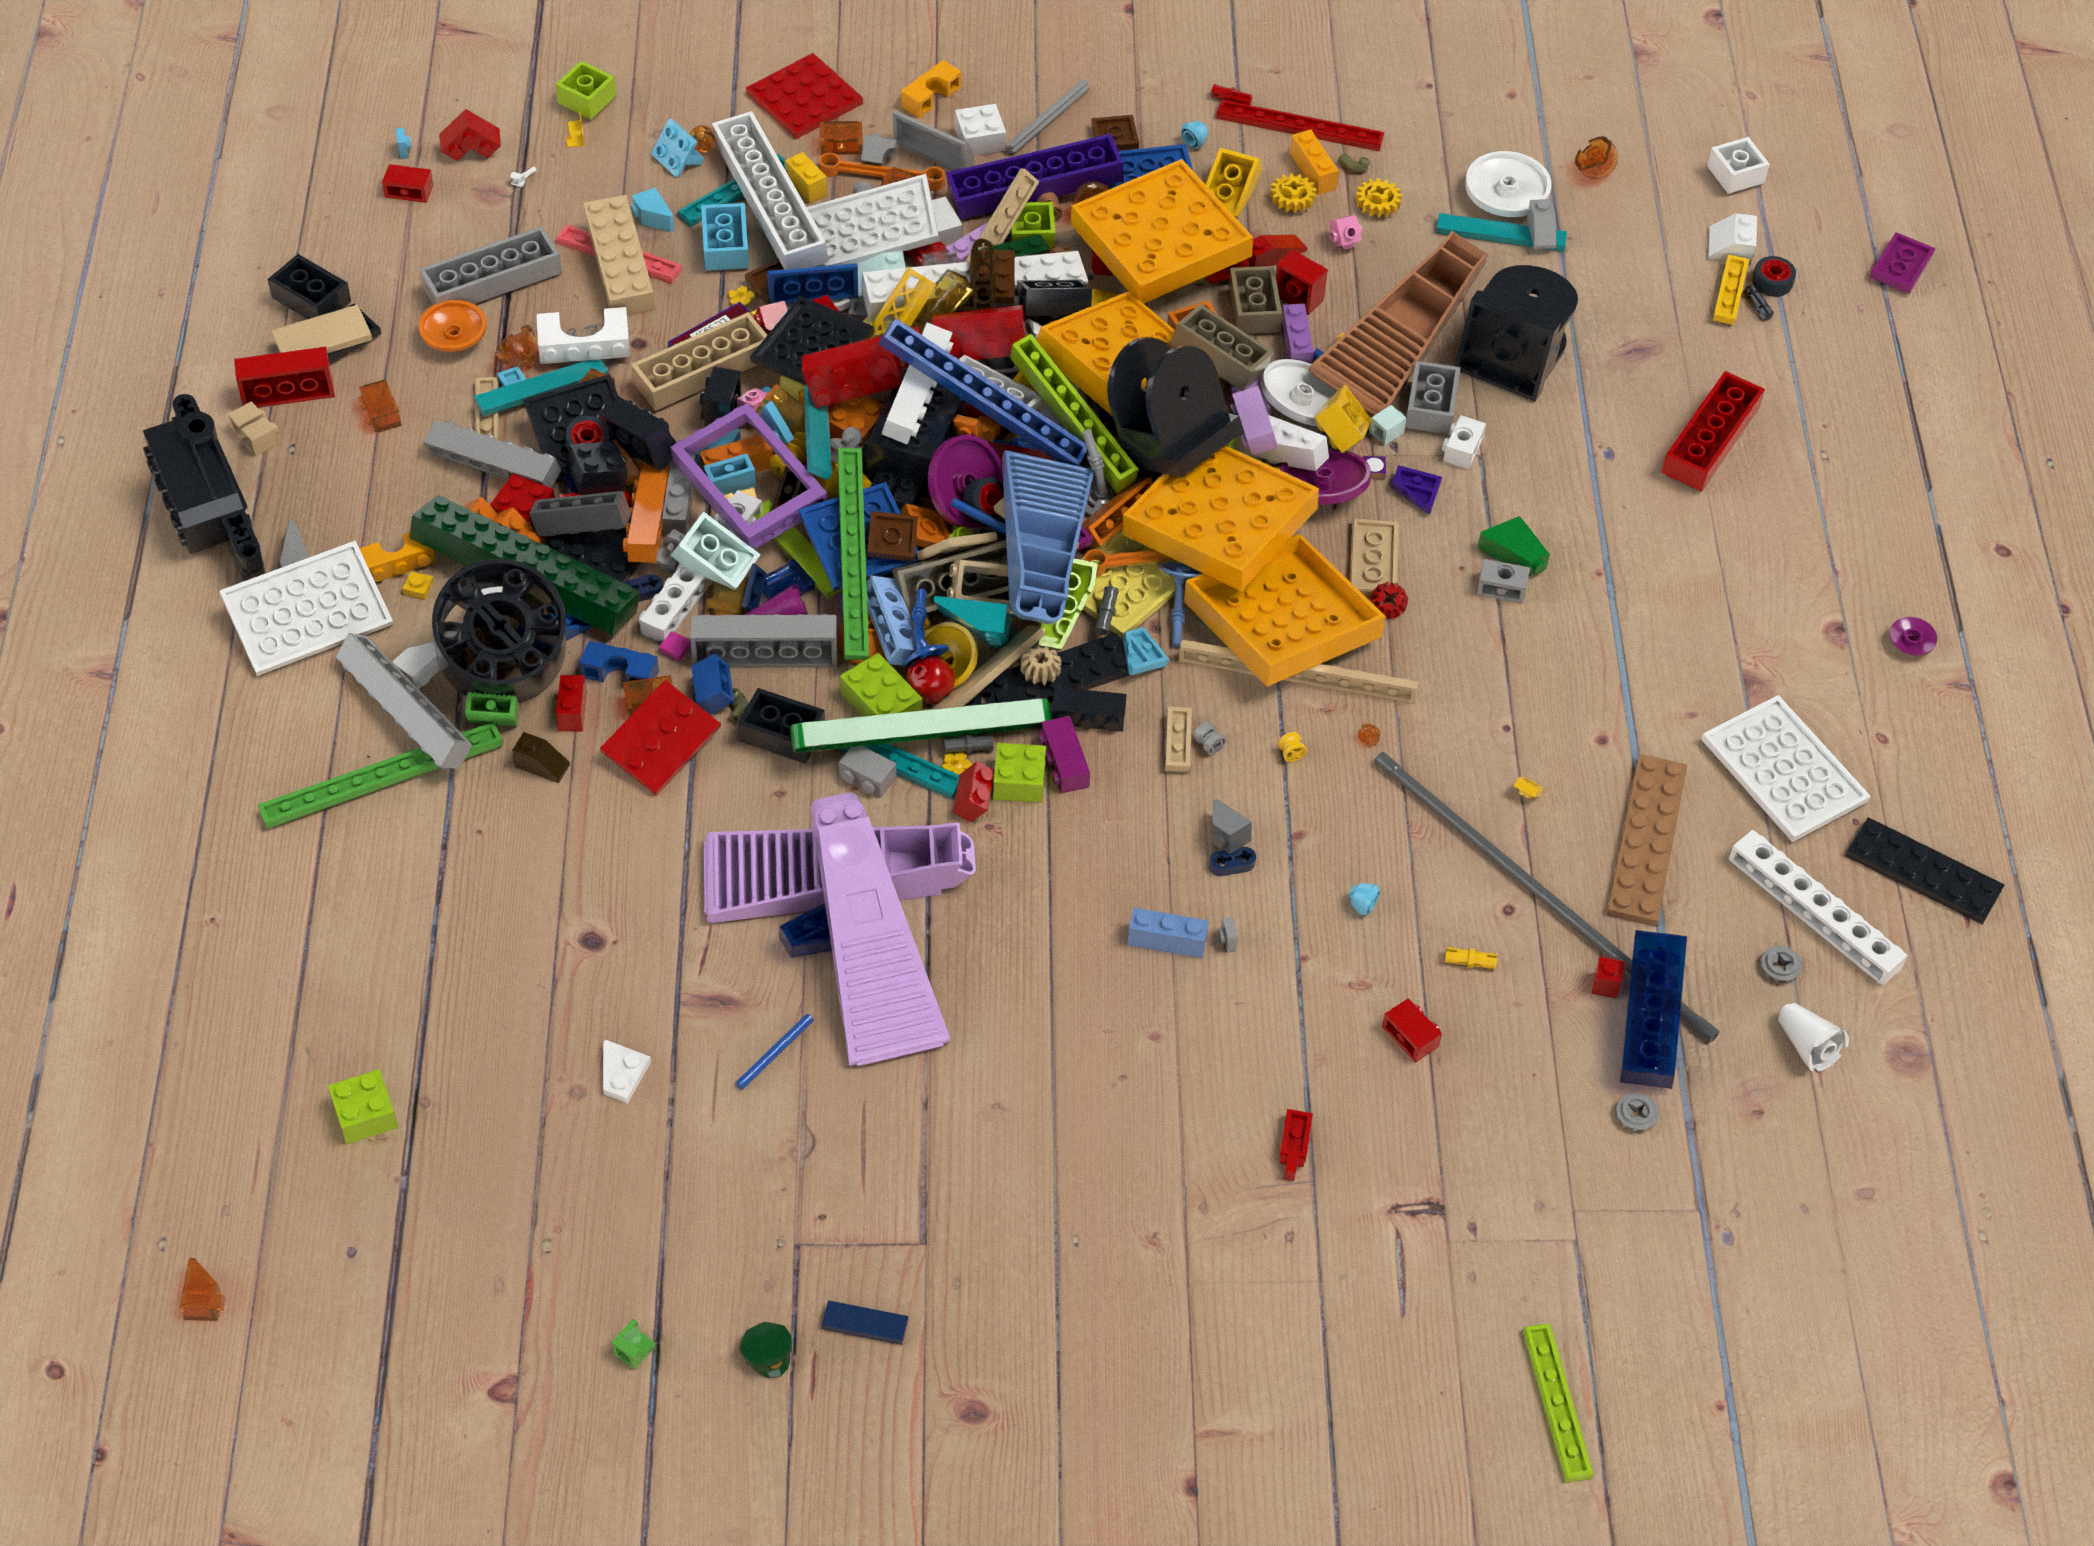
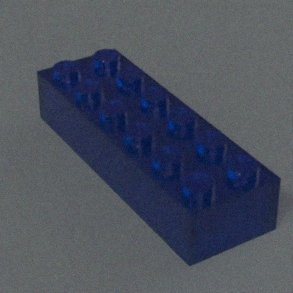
M1635 930L1620 1083L1669 1089L1673 1087L1687 936Z

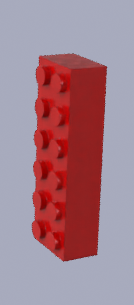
M1724 371L1667 452L1661 473L1702 492L1760 408L1765 389Z

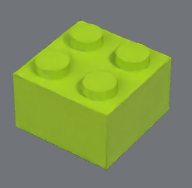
M580 61L555 84L558 104L577 113L580 110L581 115L589 119L595 117L617 96L615 77L583 61Z
M1053 202L1026 203L1010 230V240L1014 241L1040 234L1050 248L1049 252L1055 251L1056 232Z
M997 743L993 800L1043 803L1046 746Z
M380 1069L328 1085L346 1145L398 1128L395 1113Z

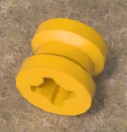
M1297 732L1287 733L1278 740V746L1280 750L1284 751L1283 757L1287 762H1296L1307 753L1305 745L1301 743V736Z

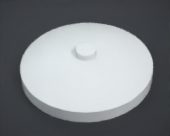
M1497 151L1477 158L1470 165L1466 175L1465 188L1470 199L1481 209L1503 217H1522L1528 213L1530 200L1549 199L1551 178L1544 166L1535 159L1517 152Z
M1281 359L1270 363L1266 367L1260 381L1261 390L1265 398L1285 416L1300 423L1317 426L1315 423L1316 419L1314 418L1315 415L1337 391L1308 371L1312 365L1310 363L1294 359Z

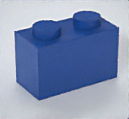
M714 653L691 666L692 683L695 690L694 700L698 706L712 715L734 703L730 668L727 662Z

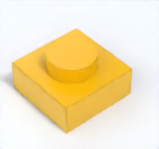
M411 571L402 588L403 595L426 600L434 584L433 576Z
M1524 776L1518 777L1514 784V787L1519 789L1518 793L1529 799L1541 796L1545 787Z

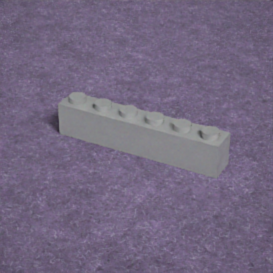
M436 420L424 440L425 446L432 455L508 480L514 473L552 488L561 472L556 458L550 454L545 453L542 455L529 447L521 448L510 441L505 440L503 442L497 440L489 434H478L471 428L466 427L463 429L450 421L442 422Z

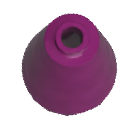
M796 584L746 613V615H808V611L804 601L799 596L801 592Z

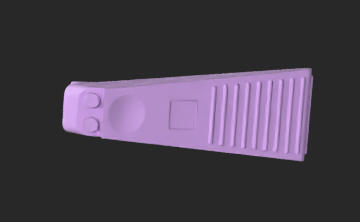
M843 793L815 800L810 807V822L818 851L849 1066L856 1064L857 1066L944 1046L943 1044L950 1042V1036L869 816L866 815L860 799L854 793Z
M960 823L928 826L873 827L899 900L942 895V889L960 885L976 871L974 843L968 834L960 831ZM812 829L709 832L706 834V841L704 842V914L707 915L708 922L716 923L826 909L817 845Z

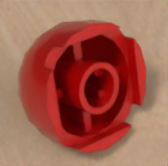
M927 656L923 659L917 658L911 663L906 673V682L922 697V703L928 705L938 704L943 701L941 699L946 694L949 695L952 692L955 684V673L942 658Z

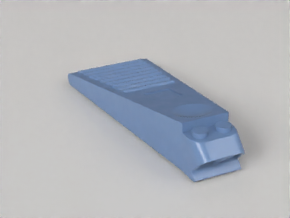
M1004 450L1002 468L1010 610L1020 619L1054 624L1063 616L1066 599L1068 598L1069 578L1094 470Z

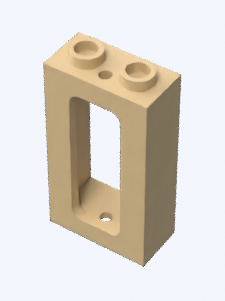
M954 559V564L950 566L952 585L947 591L948 598L1007 604L1010 614H1014L1010 610V600L964 596L961 593L964 573L971 572L1008 577V564Z

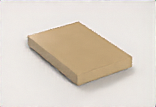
M996 532L952 537L916 553L918 560H929L997 542L998 537Z

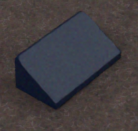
M752 563L741 606V615H746V613L755 609L760 604L767 573L755 563Z

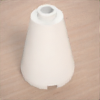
M1797 1003L1787 1004L1779 1012L1778 1021L1805 1065L1811 1071L1816 1069L1819 1072L1831 1067L1841 1057L1839 1054L1841 1048H1847L1849 1044V1036L1846 1031Z

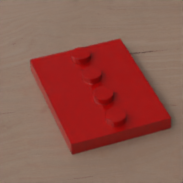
M664 680L600 747V752L657 796L719 730L721 723L668 681Z

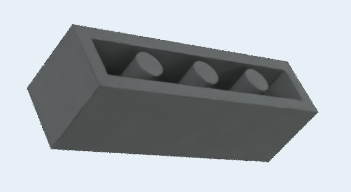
M623 491L536 500L529 514L538 536H556L558 534H577L587 531L598 532L606 529L619 530L626 527L631 511Z

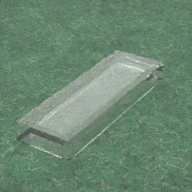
M1076 230L1056 233L1055 241L1060 253L1078 251L1088 281L1094 280L1093 270Z

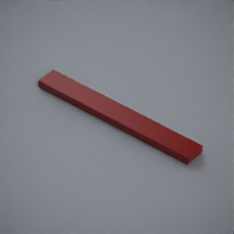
M1222 99L1216 119L1290 134L1312 130L1317 139L1380 151L1385 133Z

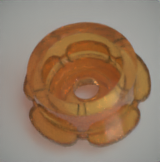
M1365 723L1359 729L1358 736L1365 746L1376 745L1380 740V731L1375 725Z

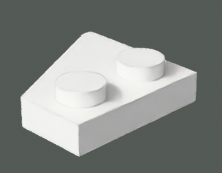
M605 1040L603 1042L604 1095L628 1104L651 1063V1057Z

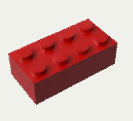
M1023 305L933 315L931 319L932 325L952 332L949 342H952L953 346L950 354L957 359H960L963 355L974 360L1011 356L1012 344L1027 336Z
M882 336L802 356V373L816 408L901 386L904 379L901 361L899 357L878 344Z
M326 346L234 359L236 381L243 406L251 401L257 408L335 397L333 375Z

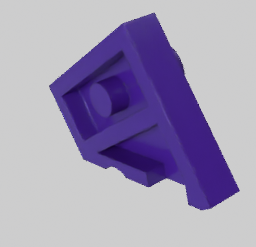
M1398 465L1392 481V488L1424 512L1431 514L1442 477Z

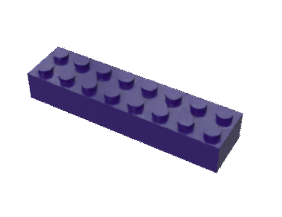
M1111 134L946 172L948 192L959 220L995 212L1020 169H1026L1039 181L1027 203L1037 202V199L1042 194L1052 192L1059 197L1124 181L1123 161Z

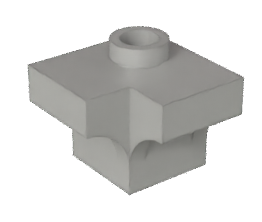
M880 134L865 135L861 162L885 166L887 157L898 151L897 140L883 138Z

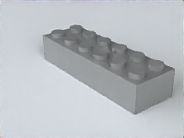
M541 226L420 268L419 271L422 288L432 305L447 300H464L475 304L561 274L562 268L560 254Z
M691 615L690 641L693 665L715 653L729 664V668L837 667L836 615Z

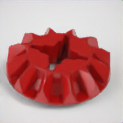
M1387 581L1383 584H1378L1372 591L1370 602L1386 616V619H1393L1404 613L1408 605V597L1405 589L1399 586L1398 583H1389ZM1385 594L1389 597L1396 595L1393 601L1394 605L1391 603L1383 604L1386 598Z

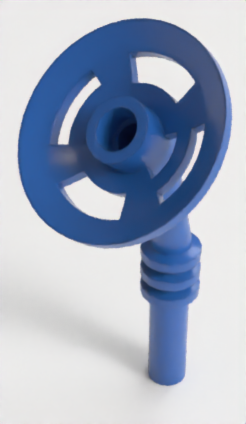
M925 589L917 591L916 605L912 610L916 651L904 661V667H909L917 658L923 659L927 656L939 657L949 650L948 645H929L928 641H925L924 622L926 621L927 613L925 608L927 592Z

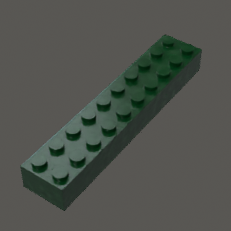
M437 495L412 515L410 539L466 566L488 559H510L525 563L537 569L551 581L562 599L566 614L612 636L637 613L641 591L586 564L580 563L567 555L561 554L546 545L540 544L525 535L519 534L506 526L500 525L485 516L479 515L464 506L458 505L445 497ZM529 593L527 594V595H529V596H531V597H533V598L539 600V599L536 598L535 596H533V595H531V594H529Z

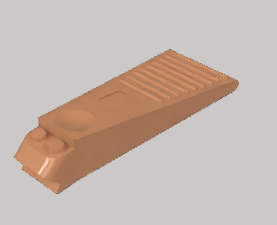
M1451 231L1427 258L1310 366L1308 371L1336 391L1343 385H1346L1363 409L1373 416L1388 406L1393 405L1413 375L1416 361L1423 360L1468 293L1470 286L1474 283L1487 262L1486 258L1489 254Z

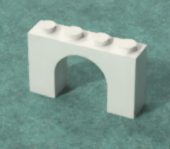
M626 307L604 309V327L598 333L587 337H573L565 334L561 330L559 312L537 314L540 364L630 357Z

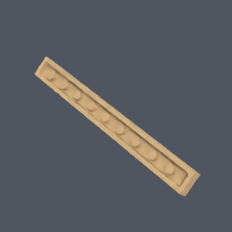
M1181 641L1179 662L1255 675L1230 648L1196 641ZM1322 664L1284 679L1290 682L1413 704L1415 703L1418 681Z

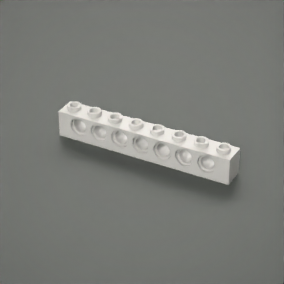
M737 490L733 497L728 499L748 524L757 520L754 513L761 515L763 512L762 500ZM717 513L714 520L736 536ZM679 563L673 576L666 580L664 588L653 597L648 609L640 614L638 622L640 623L641 634L662 643L671 631L676 632L712 584L713 580L697 574Z
M1751 830L1733 845L1729 861L1883 986L1902 969L1908 955L1899 946L1894 945L1882 932L1872 927L1861 915L1846 906L1840 898L1835 897L1825 889L1823 884L1809 876L1802 867L1793 863L1782 851L1777 850L1765 837Z

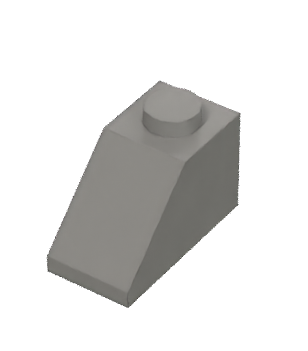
M1530 200L1527 223L1534 249L1556 248V222L1552 200Z

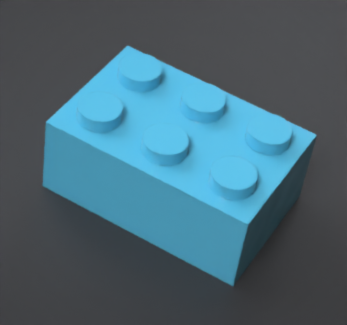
M745 203L701 205L705 271L749 268Z

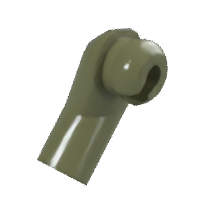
M1343 153L1338 158V162L1350 172H1365L1369 169L1370 160L1366 157H1361L1358 162Z
M734 688V703H732L734 710L730 715V719L738 723L749 702L739 689Z

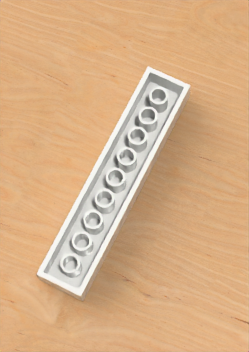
M747 112L712 123L715 144L784 270L808 268L827 263L826 242L753 112Z
M1078 251L1015 257L1014 297L1016 296L1017 280L1082 279L1088 284ZM970 262L910 267L923 277L937 284L916 318L953 313L954 310L961 307H973V302H969ZM907 268L862 272V295L870 322L875 321ZM912 274L906 282L907 289L914 288L919 281ZM904 295L898 296L894 301L896 308L903 307L905 303ZM893 315L885 316L883 321L893 320Z

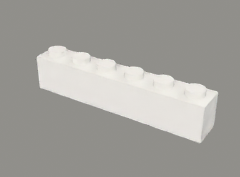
M927 323L922 336L950 353L953 343L949 342L952 332ZM909 364L885 422L882 435L908 444L911 436L916 437L920 424L916 422L918 419L923 420L927 410L923 405L924 403H930L934 392L930 388H936L937 382Z

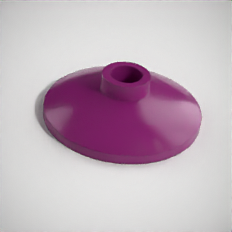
M1904 617L1896 620L1889 632L1891 642L1897 649L1914 656L1930 653L1935 648L1938 639L1935 629L1928 622L1916 617Z

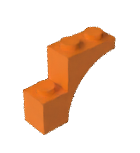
M957 415L954 419L956 436L973 435L983 439L988 444L993 442L994 439L1001 440L1002 438L1001 424L992 418L979 415L975 419Z
M482 497L470 501L464 506L540 544L544 542V539L538 536L533 527L513 507L497 513Z

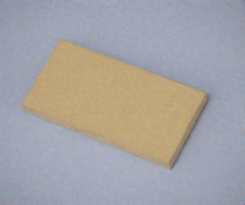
M358 304L271 330L280 353L325 346L327 353H331L373 340Z
M1352 519L1350 582L1364 596L1371 597L1372 591L1378 584H1383L1387 581L1389 583H1397L1399 522ZM1385 594V597H1386V598H1393V599H1394V598L1396 597V595L1389 597L1388 595Z

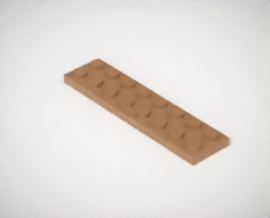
M1639 754L1607 915L1657 926L1688 764Z

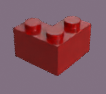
M467 109L439 134L440 152L456 161H459L470 149L489 158L501 147L500 128Z

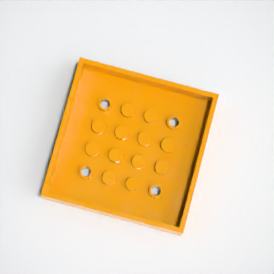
M1183 159L1071 206V225L1124 287L1143 304L1252 257L1253 236Z
M1128 291L1042 326L1036 340L1060 371L1112 416L1108 402L1107 385L1112 364L1119 352L1129 342L1141 337L1160 339L1172 349L1174 346L1170 342L1175 330ZM1146 378L1141 382L1142 389L1146 386Z
M1225 445L1182 478L1162 474L1123 514V535L1242 591L1318 509L1319 488Z
M1301 534L1291 537L1242 591L1204 573L1186 580L1184 602L1267 687L1377 640L1383 634L1386 616Z

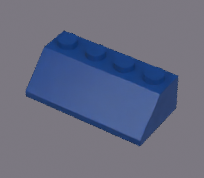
M853 263L767 271L770 304L785 301V304H793L799 296L811 301L828 295L831 300L858 298V265Z

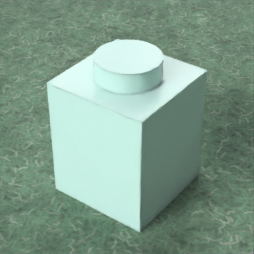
M1390 405L1371 417L1369 433L1385 446L1404 434L1407 418L1402 412Z

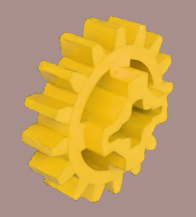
M1290 173L1289 177L1283 174L1281 179L1275 178V183L1271 184L1270 198H1272V204H1278V209L1284 207L1285 212L1293 210L1294 213H1297V209L1304 212L1305 207L1311 208L1312 203H1315L1317 188H1314V182L1308 183V177L1302 179L1301 174H1298L1297 177Z
M1377 178L1375 182L1369 179L1368 184L1362 182L1361 187L1358 186L1355 202H1357L1358 208L1362 207V213L1368 211L1369 216L1377 214V217L1380 218L1381 214H1384L1386 217H1389V212L1395 214L1396 209H1400L1402 202L1401 189L1395 188V183L1388 184L1387 179L1384 182H1381L1380 178Z

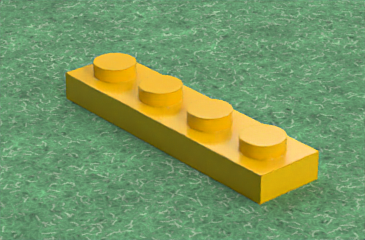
M1728 254L1713 321L1731 325L1735 324L1749 259Z

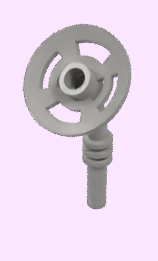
M1087 429L1082 434L1089 453V464L1095 474L1092 482L1096 481V485L1090 488L1088 502L1094 508L1086 504L1085 513L1092 516L1102 505H1105L1118 493L1115 492L1113 494L1110 488L1111 485L1104 478V462L1101 453L1097 451L1092 431Z

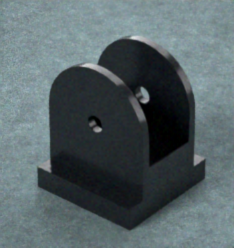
M1516 265L1497 272L1484 290H1477L1471 298L1455 367H1460V372L1536 402L1542 393L1545 380L1563 356L1566 348L1567 339L1564 329L1575 313L1578 304V295L1573 285L1560 274L1538 266ZM1529 294H1535V295H1537L1538 297H1533V296H1530Z
M1141 337L1129 342L1115 358L1108 378V402L1120 439L1117 443L1136 467L1182 478L1244 432L1240 417L1228 413L1215 365L1210 356L1202 349L1190 345H1180L1171 349L1168 344L1160 339ZM1146 378V386L1142 389L1141 382Z

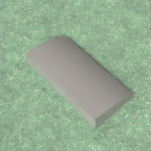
M896 110L892 112L893 136L899 146L952 170L974 166L972 149L968 143Z

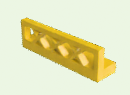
M907 267L872 324L875 328L874 335L881 333L882 336L887 327L884 328L883 319L890 314L893 315V320L897 318L911 327L937 284ZM912 274L919 281L914 288L907 289L906 282ZM904 295L905 303L903 307L896 308L894 301L898 296Z

